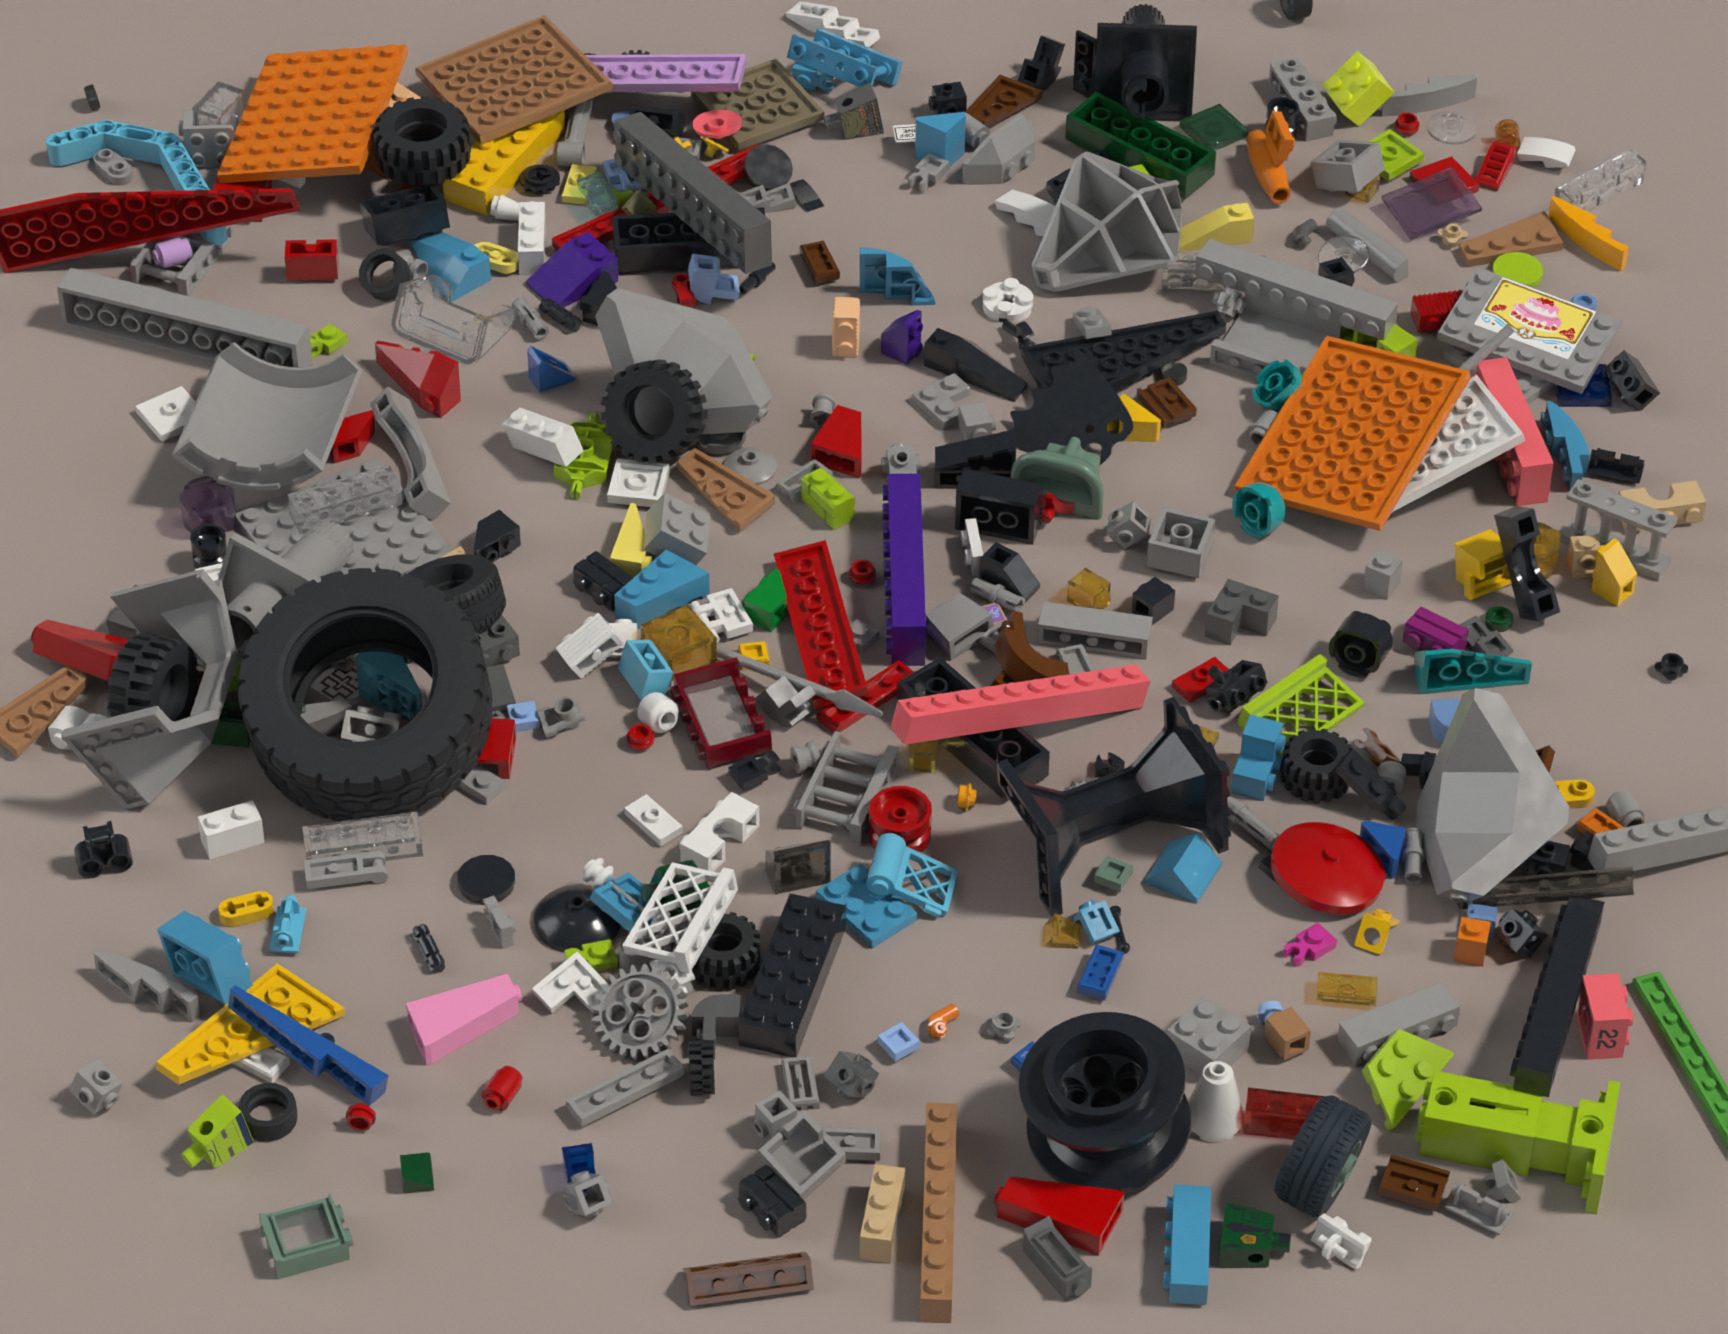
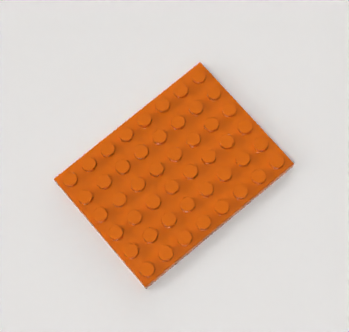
M390 44L377 47L365 46L363 48H342L336 50L321 49L318 51H297L294 53H273L267 55L234 133V141H231L217 173L219 183L361 174L374 142L373 126L378 116L387 108L407 58L408 49L406 44Z
M1326 336L1304 371L1300 386L1288 397L1234 486L1235 491L1237 492L1242 487L1257 482L1270 484L1279 491L1287 507L1381 531L1471 378L1470 371Z

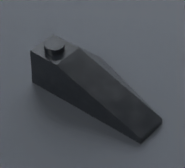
M937 328L925 341V367L948 376L955 373L964 382L1013 402L1028 387L1026 381L973 341Z

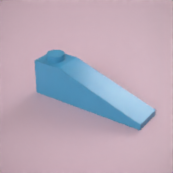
M443 232L437 234L426 233L419 235L416 239L408 240L417 258L427 262V275L432 280V286L449 302L491 281L490 258L474 244Z

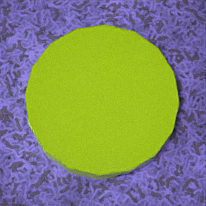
M1510 252L1499 256L1494 261L1492 272L1536 288L1542 282L1544 269L1541 262L1527 253Z

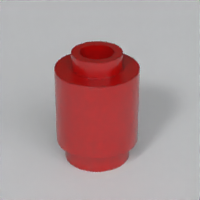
M503 1066L501 1069H498L481 1093L485 1105L495 1111L506 1110L522 1087L523 1077L521 1073L511 1066Z

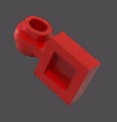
M685 273L676 274L671 283L672 289L677 295V304L690 308L695 307L694 293L689 292V276Z

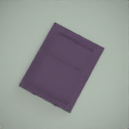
M1453 167L1382 196L1383 202L1410 240L1482 211L1481 205Z

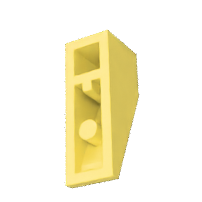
M1248 203L1222 206L1182 227L1179 252L1202 249L1209 238L1228 245L1252 242L1254 216Z
M630 503L611 553L610 561L634 578L653 561V558L649 556L648 551L644 550L645 532L637 506L634 503Z

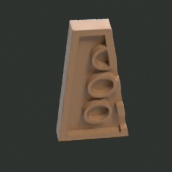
M66 665L0 708V744L18 758L57 718L65 706H69L88 686L87 678L76 669Z

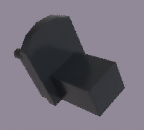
M1426 751L1424 754L1403 753L1400 764L1405 767L1407 776H1420V787L1423 790L1437 756L1436 753Z

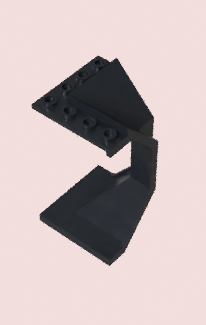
M1174 697L1163 700V729L1130 766L1072 789L1059 791L1023 782L1008 759L997 762L998 784L1036 838L1039 897L1052 918L1063 914L1061 879L1080 848L1089 842L1145 821H1156L1198 829L1205 834L1218 854L1229 850L1231 831L1228 826V817L1231 814L1227 798L1230 797L1227 785V777L1230 775L1228 766L1224 760L1220 761L1212 743L1204 739L1199 725L1193 724L1187 709L1184 706H1180Z

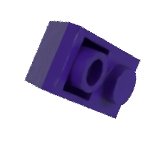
M915 310L895 319L881 333V354L906 365L914 357L919 356L923 347L921 343V332L923 330L922 311Z

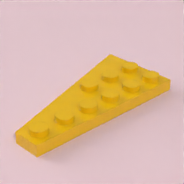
M278 963L253 982V986L246 990V992L311 1030L341 1018L345 1013L343 1006ZM226 1004L156 1061V1070L180 1085L275 1044L229 1009L228 1004Z

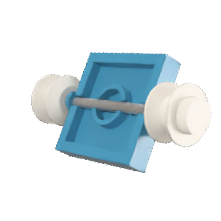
M602 858L590 860L583 869V881H594V890L590 900L599 906L603 912L616 920L624 929L631 932L649 902L642 899L641 888L643 884L629 872L614 880L612 878L614 871L612 866L604 868V860ZM665 912L668 918H670V913ZM660 914L650 918L647 923L648 925H653L664 919ZM680 923L673 926L675 932L680 931ZM666 928L653 934L654 936L656 934L670 935L671 932Z

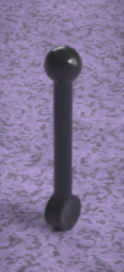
M1112 906L1110 911L1120 930L1118 933L1121 943L1119 950L1128 953L1130 945L1125 940L1120 920L1121 908L1119 906Z

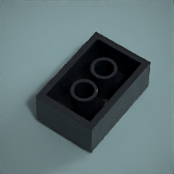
M433 184L427 187L422 185L359 201L364 229L376 245L388 246L397 240H413L422 234H437L442 232L443 229L450 228L446 200Z
M964 469L956 489L955 530H965V519L976 518L978 531L981 535L1033 545L1041 525L1043 484Z

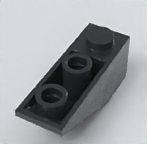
M1077 30L1075 37L1073 90L1089 98L1094 94L1097 39Z

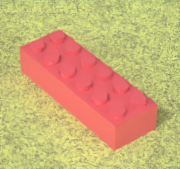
M1507 357L1482 360L1476 366L1475 372H1472L1471 378L1476 375L1480 378L1521 430L1525 438V442L1493 458L1498 461L1501 478H1505L1507 482L1508 494L1513 496L1516 506L1548 502L1554 463Z

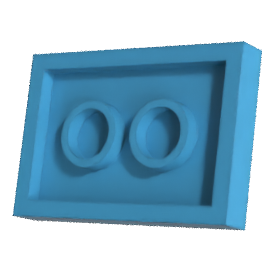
M860 863L816 890V898L846 905V925L873 949L916 922L917 912L896 895L879 896L871 892L866 885L869 870Z

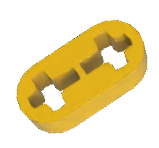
M256 891L228 898L222 901L218 907L220 922L226 927H237L265 920L274 912L273 897L268 892Z

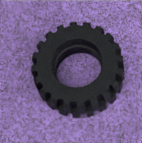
M421 97V99L407 98L404 102H395L393 107L388 106L378 116L373 126L377 166L391 180L395 178L397 183H408L409 186L417 187V185L427 187L434 183L439 185L444 183L446 179L451 180L455 178L457 173H461L470 160L469 122L464 113L448 101L443 102L435 97L434 99H428V97Z
M660 359L632 364L625 367L624 371H619L614 376L615 381L608 383L605 389L608 395L602 397L601 405L605 406V412L600 413L601 421L606 420L607 427L603 428L606 436L612 435L613 437L610 443L615 448L621 447L623 449L621 454L627 458L633 456L635 461L641 463L647 461L649 463H659L688 452L689 447L694 446L698 442L699 438L697 435L703 433L706 425L702 423V419L707 418L708 412L702 406V403L707 401L705 394H699L698 389L701 388L698 380L692 381L690 379L692 373L687 369L681 370L679 364L675 362L667 363L666 360ZM649 386L661 389L669 397L673 406L674 417L672 425L668 432L661 436H653L644 431L635 416L636 398L642 389Z
M140 633L124 644L125 647L120 649L117 654V661L113 663L111 668L113 671L108 680L109 691L106 695V700L108 701L107 714L110 717L158 706L173 722L190 717L195 702V695L198 692L197 679L199 678V671L196 669L197 659L190 646L180 639L150 633Z

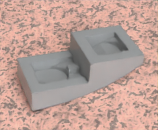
M790 183L769 191H765L764 186L761 185L740 193L755 208L764 207L765 213L797 206Z

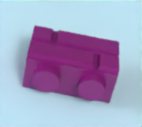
M1420 606L1405 623L1402 641L1410 648L1420 651L1435 649L1464 651L1467 646L1469 630Z

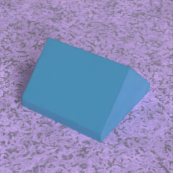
M965 112L916 117L915 158L921 161L930 153L949 161L951 167L963 156L965 152Z
M1198 833L1169 842L1146 877L1145 884L1197 904L1221 868L1222 861Z

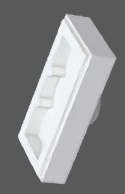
M647 794L624 808V814L660 847L683 833V826Z

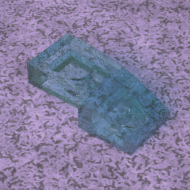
M600 172L576 179L578 188L586 197L587 206L595 217L619 209L608 183Z

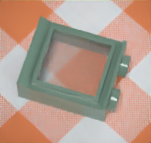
M331 1194L328 1195V1198L270 1214L259 1213L262 1237H266L269 1256H273L277 1280L350 1260L348 1247L353 1246L352 1236L349 1228L343 1229L342 1223L345 1222L341 1205L335 1206Z

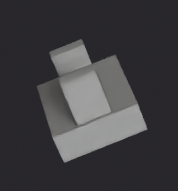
M1503 1159L1493 1163V1171L1483 1178L1484 1183L1489 1188L1495 1185L1494 1188L1486 1191L1487 1195L1495 1201L1507 1199L1510 1203L1522 1199L1516 1174Z

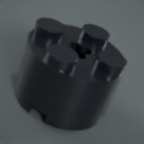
M1353 611L1344 619L1331 638L1329 654L1331 658L1334 657L1339 663L1338 667L1351 676L1365 677L1369 673H1374L1392 648L1391 626L1387 621L1380 620L1371 614Z

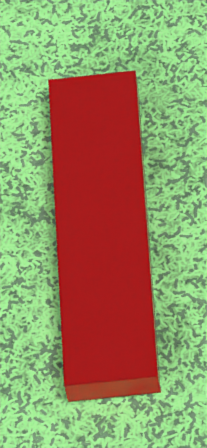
M898 660L867 680L866 684L869 695L858 698L878 708L897 695V682L914 673V671ZM831 704L817 713V721L834 734L835 731L842 732L868 714L839 709L835 704Z

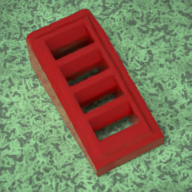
M1493 141L1475 179L1479 186L1499 190L1515 161L1516 148L1514 146Z

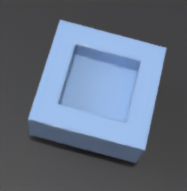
M535 701L507 705L508 718L515 719L516 732L540 728Z
M902 1022L878 1035V1044L895 1062L920 1048V1040Z

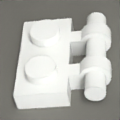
M732 588L706 595L707 604L700 605L698 601H693L689 604L690 615L693 621L699 624L701 635L711 645H715L720 641L718 633L724 632L727 639L753 631V623ZM714 616L716 620L709 621L708 617Z

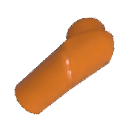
M950 1004L929 1016L927 1031L932 1038H943L947 1032V1023L959 1017L958 1008L954 1004Z

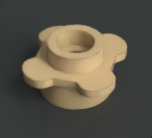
M1450 223L1446 228L1438 230V236L1442 237L1444 245L1457 247L1462 243V239H1467L1468 232L1461 230L1458 224Z

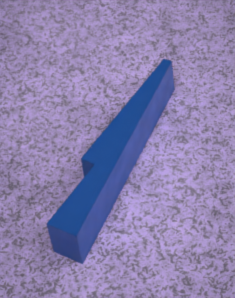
M235 985L230 989L228 1008L316 1078L322 1072H327L368 1106L386 1092L388 1074Z

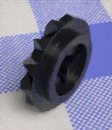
M532 165L522 171L520 183L521 186H524L525 191L532 190L534 194L537 192L545 194L547 190L554 191L555 187L560 184V174L557 169L549 165Z

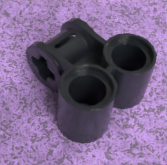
M107 821L106 825L88 828L87 825L82 826L85 840L79 842L74 848L80 876L84 878L98 877L102 874L105 867L116 873L124 872L131 868L133 859L129 840L122 834H114L112 821Z

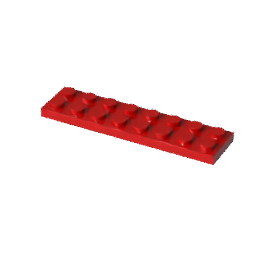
M826 540L774 553L775 563L782 577L787 597V607L807 680L835 691L846 690L857 697L869 695ZM817 695L812 696L814 708L834 704V702Z

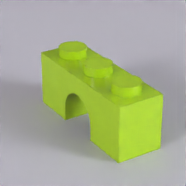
M1394 324L1384 340L1342 326L1341 337L1347 341L1358 344L1373 341L1377 342L1376 348L1416 357L1418 339Z

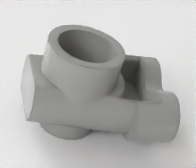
M569 696L559 698L555 702L554 708L548 706L537 710L546 738L557 735L558 731L565 728L573 729L578 726L579 722L585 720L579 701L576 702L574 698Z

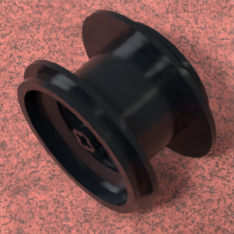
M1096 1012L1068 1019L1054 1026L1036 1041L1023 1061L1019 1076V1092L1024 1111L1027 1114V1137L1031 1152L1037 1163L1049 1176L1060 1183L1113 1189L1129 1194L1156 1182L1178 1161L1189 1140L1191 1112L1184 1093L1186 1078L1183 1059L1172 1039L1156 1025L1137 1016L1118 1012Z

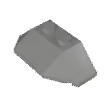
M1019 114L990 134L975 149L971 158H967L963 162L962 183L966 185L1002 184L1010 177L1015 176L1020 170L1029 166L1035 158L1033 119Z

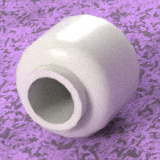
M654 692L642 699L637 709V716L640 722L649 726L653 732L664 733L672 729L677 723L679 709L677 704L664 694Z

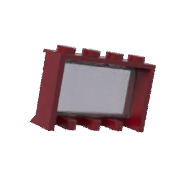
M737 657L673 674L674 686L670 687L673 701L675 703L679 702L680 706L678 708L682 722L687 721L689 738L691 741H696L695 750L699 761L704 760L708 771L716 765L742 759L750 755L773 751L770 730L765 731L764 718L762 715H757L755 698L748 695L747 680L745 676L740 677L739 660Z

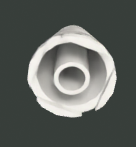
M1221 1061L1208 1063L1204 1067L1188 1100L1191 1112L1190 1133L1192 1134L1193 1131L1200 1136L1199 1139L1202 1141L1220 1143L1234 1138L1235 1133L1239 1130L1241 1131L1244 1123V1111L1232 1068L1227 1063Z

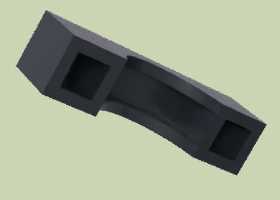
M1515 506L1495 514L1494 518L1520 618L1540 621L1560 613L1554 586L1544 578L1535 558L1534 544L1536 538L1541 534L1534 508Z

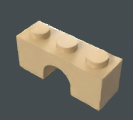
M1696 480L1670 484L1667 500H1657L1650 497L1645 487L1619 491L1620 496L1677 517L1678 520L1675 525L1703 522L1706 500ZM1621 521V523H1622V525H1623V527H1624V529H1625V531H1626L1627 523Z
M874 1165L860 1234V1260L891 1263L895 1243L897 1215H900L905 1192V1168Z

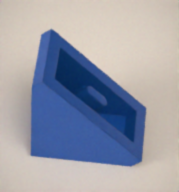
M532 346L527 349L529 378L539 393L571 383L576 379V376L566 362Z
M1371 821L1361 822L1360 837L1367 841L1379 855L1385 873L1391 879L1395 878L1404 848L1406 828Z

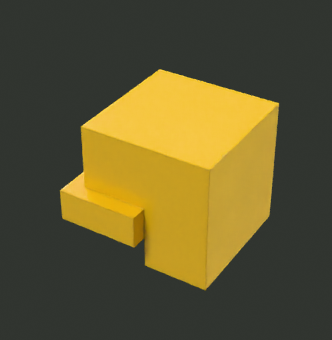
M1489 529L1454 543L1456 580L1464 586V596L1469 600L1511 584L1500 537L1496 532Z

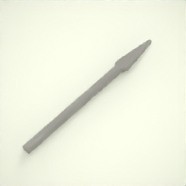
M719 647L716 651V657L723 660L737 657L739 666L772 679L779 680L785 675L792 686L803 690L810 685L815 691V695L834 702L835 706L839 709L878 717L883 716L881 710L846 690H832L723 647Z

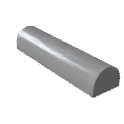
M1339 206L1330 213L1326 220V227L1396 282H1400L1408 277L1407 257Z

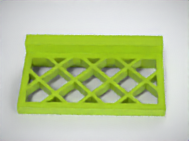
M1319 654L1244 705L1237 724L1244 730L1250 715L1281 723L1294 724V732L1282 731V735H1286V739H1289L1292 735L1298 736L1299 725L1314 726L1316 730L1320 731L1321 729H1328L1327 732H1329L1362 709L1365 702L1326 667L1328 660ZM1325 678L1333 685V689L1318 688V682ZM1301 693L1313 695V703L1301 702L1298 696ZM1318 695L1333 697V705L1318 704ZM1337 698L1348 699L1353 705L1350 707L1337 706ZM1281 707L1294 708V716L1279 715V709ZM1299 709L1313 710V719L1299 717ZM1318 711L1333 713V719L1330 721L1318 719Z

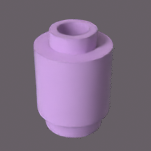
M180 237L155 244V250L152 251L155 264L160 265L163 269L185 263L187 259L193 256L188 239H181Z

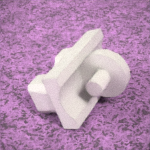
M1324 1213L1319 1216L1318 1226L1311 1241L1323 1248L1322 1256L1330 1260L1335 1256L1351 1268L1357 1270L1361 1267L1364 1256L1369 1249L1371 1237L1363 1232L1354 1233L1348 1229L1345 1220L1339 1216L1331 1218Z

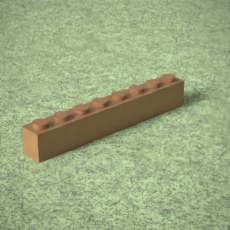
M927 1103L920 1322L951 1323L957 1104Z

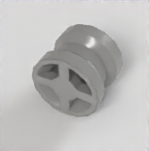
M814 741L807 742L804 747L793 746L790 748L792 764L797 774L804 773L808 768L814 770L817 768L821 758Z
M1395 761L1381 763L1378 768V774L1392 787V790L1397 794L1396 796L1400 795L1403 791V781L1406 777L1405 767Z

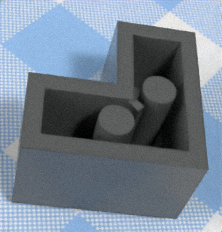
M1227 579L1207 612L1205 637L1231 645L1240 628L1267 636L1277 619L1279 595Z

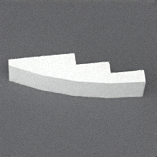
M800 1L786 12L787 18L816 33V29L822 28L866 47H870L880 39L877 29L860 27L857 18L839 16L837 7Z
M1013 189L995 200L997 210L1014 213L1016 222L1031 225L1034 227L1035 235L1044 236L1055 209L1054 205L1030 194Z

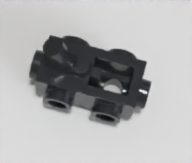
M1241 660L1223 673L1217 666H1212L1208 670V674L1214 681L1206 686L1205 690L1208 696V703L1214 711L1219 712L1222 709L1231 711L1244 705L1248 697L1263 691L1268 682L1262 664Z

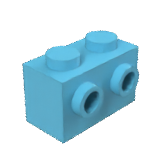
M626 640L618 669L639 700L654 692L662 693L666 696L667 690L671 686L673 671L651 640Z

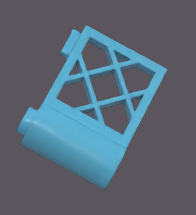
M886 833L878 838L866 885L876 895H896L922 907L923 912L939 918L940 916L945 917L948 912L958 870L906 847L905 841L900 836ZM909 859L919 863L922 870L914 872L908 862ZM939 872L948 876V882L940 884L934 873ZM926 875L932 886L924 888L918 877ZM910 880L917 891L912 892L903 888L902 883ZM937 892L942 900V905L932 901L928 894Z

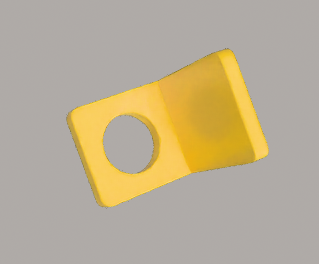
M1375 909V911L1363 914L1355 946L1376 954H1382L1390 928L1398 925L1400 920L1391 917L1392 913L1382 909ZM1368 928H1375L1380 933V940L1376 945H1370L1365 941L1364 934Z

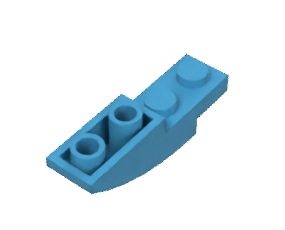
M1547 401L1545 412H1541L1540 418L1541 428L1546 429L1544 432V442L1550 448L1551 457L1558 456L1559 463L1564 464L1562 478L1563 482L1568 483L1570 491L1578 479L1582 480L1583 474H1587L1590 453L1586 441L1574 421L1554 402Z

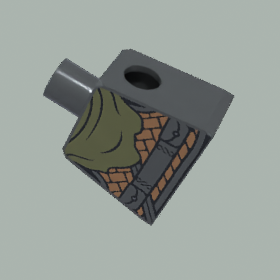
M871 83L837 97L834 100L837 113L823 117L827 131L840 127L845 139H855L884 133L877 97Z

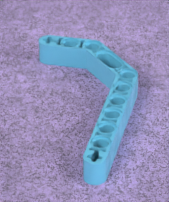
M103 120L58 132L46 138L49 161L53 166L60 167L94 158V155L100 150L110 149L117 152L121 157L162 165L176 191L210 190L179 137L171 132ZM226 226L201 231L203 238L214 242V245L223 244L228 239Z

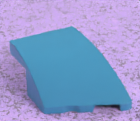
M860 248V293H885L886 299H911L912 306L935 305L934 296L910 261L885 250Z

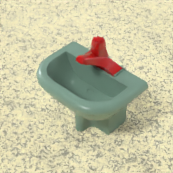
M1072 437L1067 446L1049 443L1046 450H1036L1021 455L1013 464L1011 478L1043 484L1042 509L1044 510L1041 513L1040 519L1044 523H1050L1056 513L1078 515L1095 520L1102 518L1104 490L1099 476L1100 455L1083 450L1080 439L1077 437Z

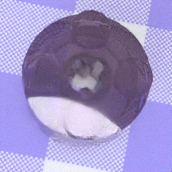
M210 476L198 477L189 481L184 486L182 494L180 492L179 495L184 527L190 533L197 527L206 524L220 526L224 532L232 531L236 526V508L232 487L216 483L217 481L213 480Z

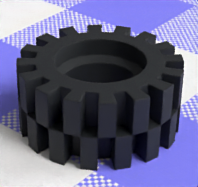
M713 1040L689 1041L691 1095L715 1094Z

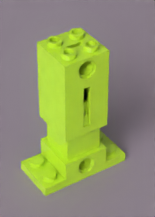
M1434 1070L1432 1082L1426 1081L1423 1100H1428V1102L1423 1101L1419 1112L1418 1123H1423L1418 1124L1415 1142L1421 1143L1419 1155L1493 1169L1492 1164L1503 1159L1515 1174L1528 1176L1529 1168L1566 1174L1564 1184L1583 1187L1581 1199L1587 1200L1585 1212L1597 1214L1621 1082L1608 1080L1607 1091H1600L1598 1102L1580 1099L1579 1106L1574 1107L1543 1101V1096L1514 1090L1513 1085Z

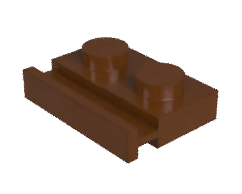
M1170 377L1149 384L1146 389H1137V398L1150 413L1161 420L1163 428L1167 427L1168 423L1176 424L1196 416L1197 408Z
M1391 1155L1379 1186L1378 1195L1438 1212L1446 1184L1449 1180L1450 1171Z

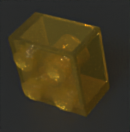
M688 604L640 625L641 640H651L673 671V674L706 666L717 661V637Z

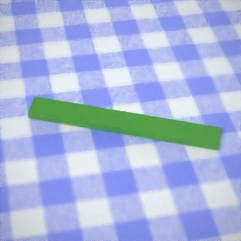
M1660 971L1633 978L1631 984L1728 1149L1727 1084Z

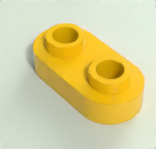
M1581 779L1554 781L1569 805V809L1585 808L1593 803L1595 788L1590 782Z

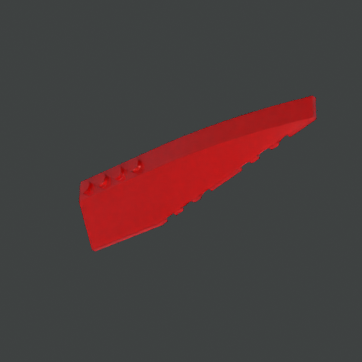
M292 188L74 193L0 209V265L4 273L295 212L299 211L300 207Z

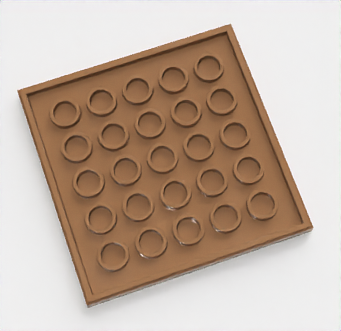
M545 15L415 68L417 77L437 98L443 102L448 101L464 113L469 122L470 133L481 144L613 90L612 82Z

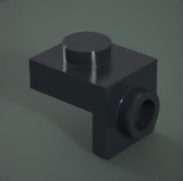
M1587 831L1581 839L1576 838L1571 845L1570 853L1572 857L1570 865L1578 869L1583 875L1600 881L1602 878L1599 877L1588 860L1593 834Z

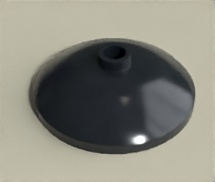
M584 884L568 885L553 890L539 902L534 913V926L537 935L546 945L560 952H564L569 948H577L582 951L583 944L609 939L612 941L617 936L621 925L590 900L594 890L593 886Z

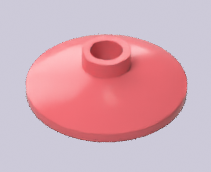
M711 110L698 115L693 120L692 125L693 130L701 136L722 139L736 133L742 126V119L740 115L733 111Z

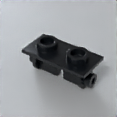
M1601 448L1597 450L1592 449L1587 473L1640 484L1645 466V460L1640 459V456L1621 453L1620 459H1616V452Z

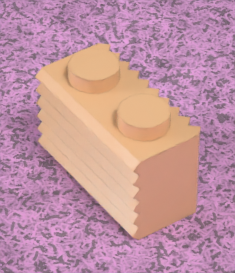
M834 298L832 355L835 357L858 356L860 336V299Z

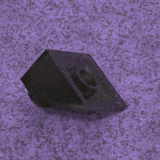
M830 841L794 844L765 850V870L774 894L777 895L831 882Z

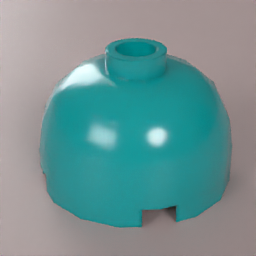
M1284 359L1285 362L1281 363L1278 360L1271 362L1263 368L1256 378L1258 385L1256 390L1254 388L1252 390L1253 398L1266 410L1279 413L1288 397L1301 384L1303 374L1286 359Z
M1257 482L1242 487L1241 490L1234 494L1232 501L1233 514L1235 518H1240L1243 523L1240 527L1249 536L1255 538L1263 537L1274 532L1282 524L1286 513L1285 502L1279 491L1272 485Z

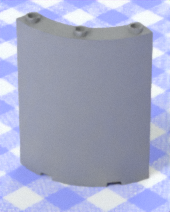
M233 342L216 356L172 456L182 465L200 476L203 473L217 479L216 483L233 488L265 491L280 489V486L303 483L323 471L362 370L345 353L327 363L312 367L279 366L251 355Z

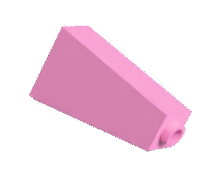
M504 974L406 1003L408 1025L425 1064L429 1065L518 1015V1001H522V995L518 984H513L509 975Z

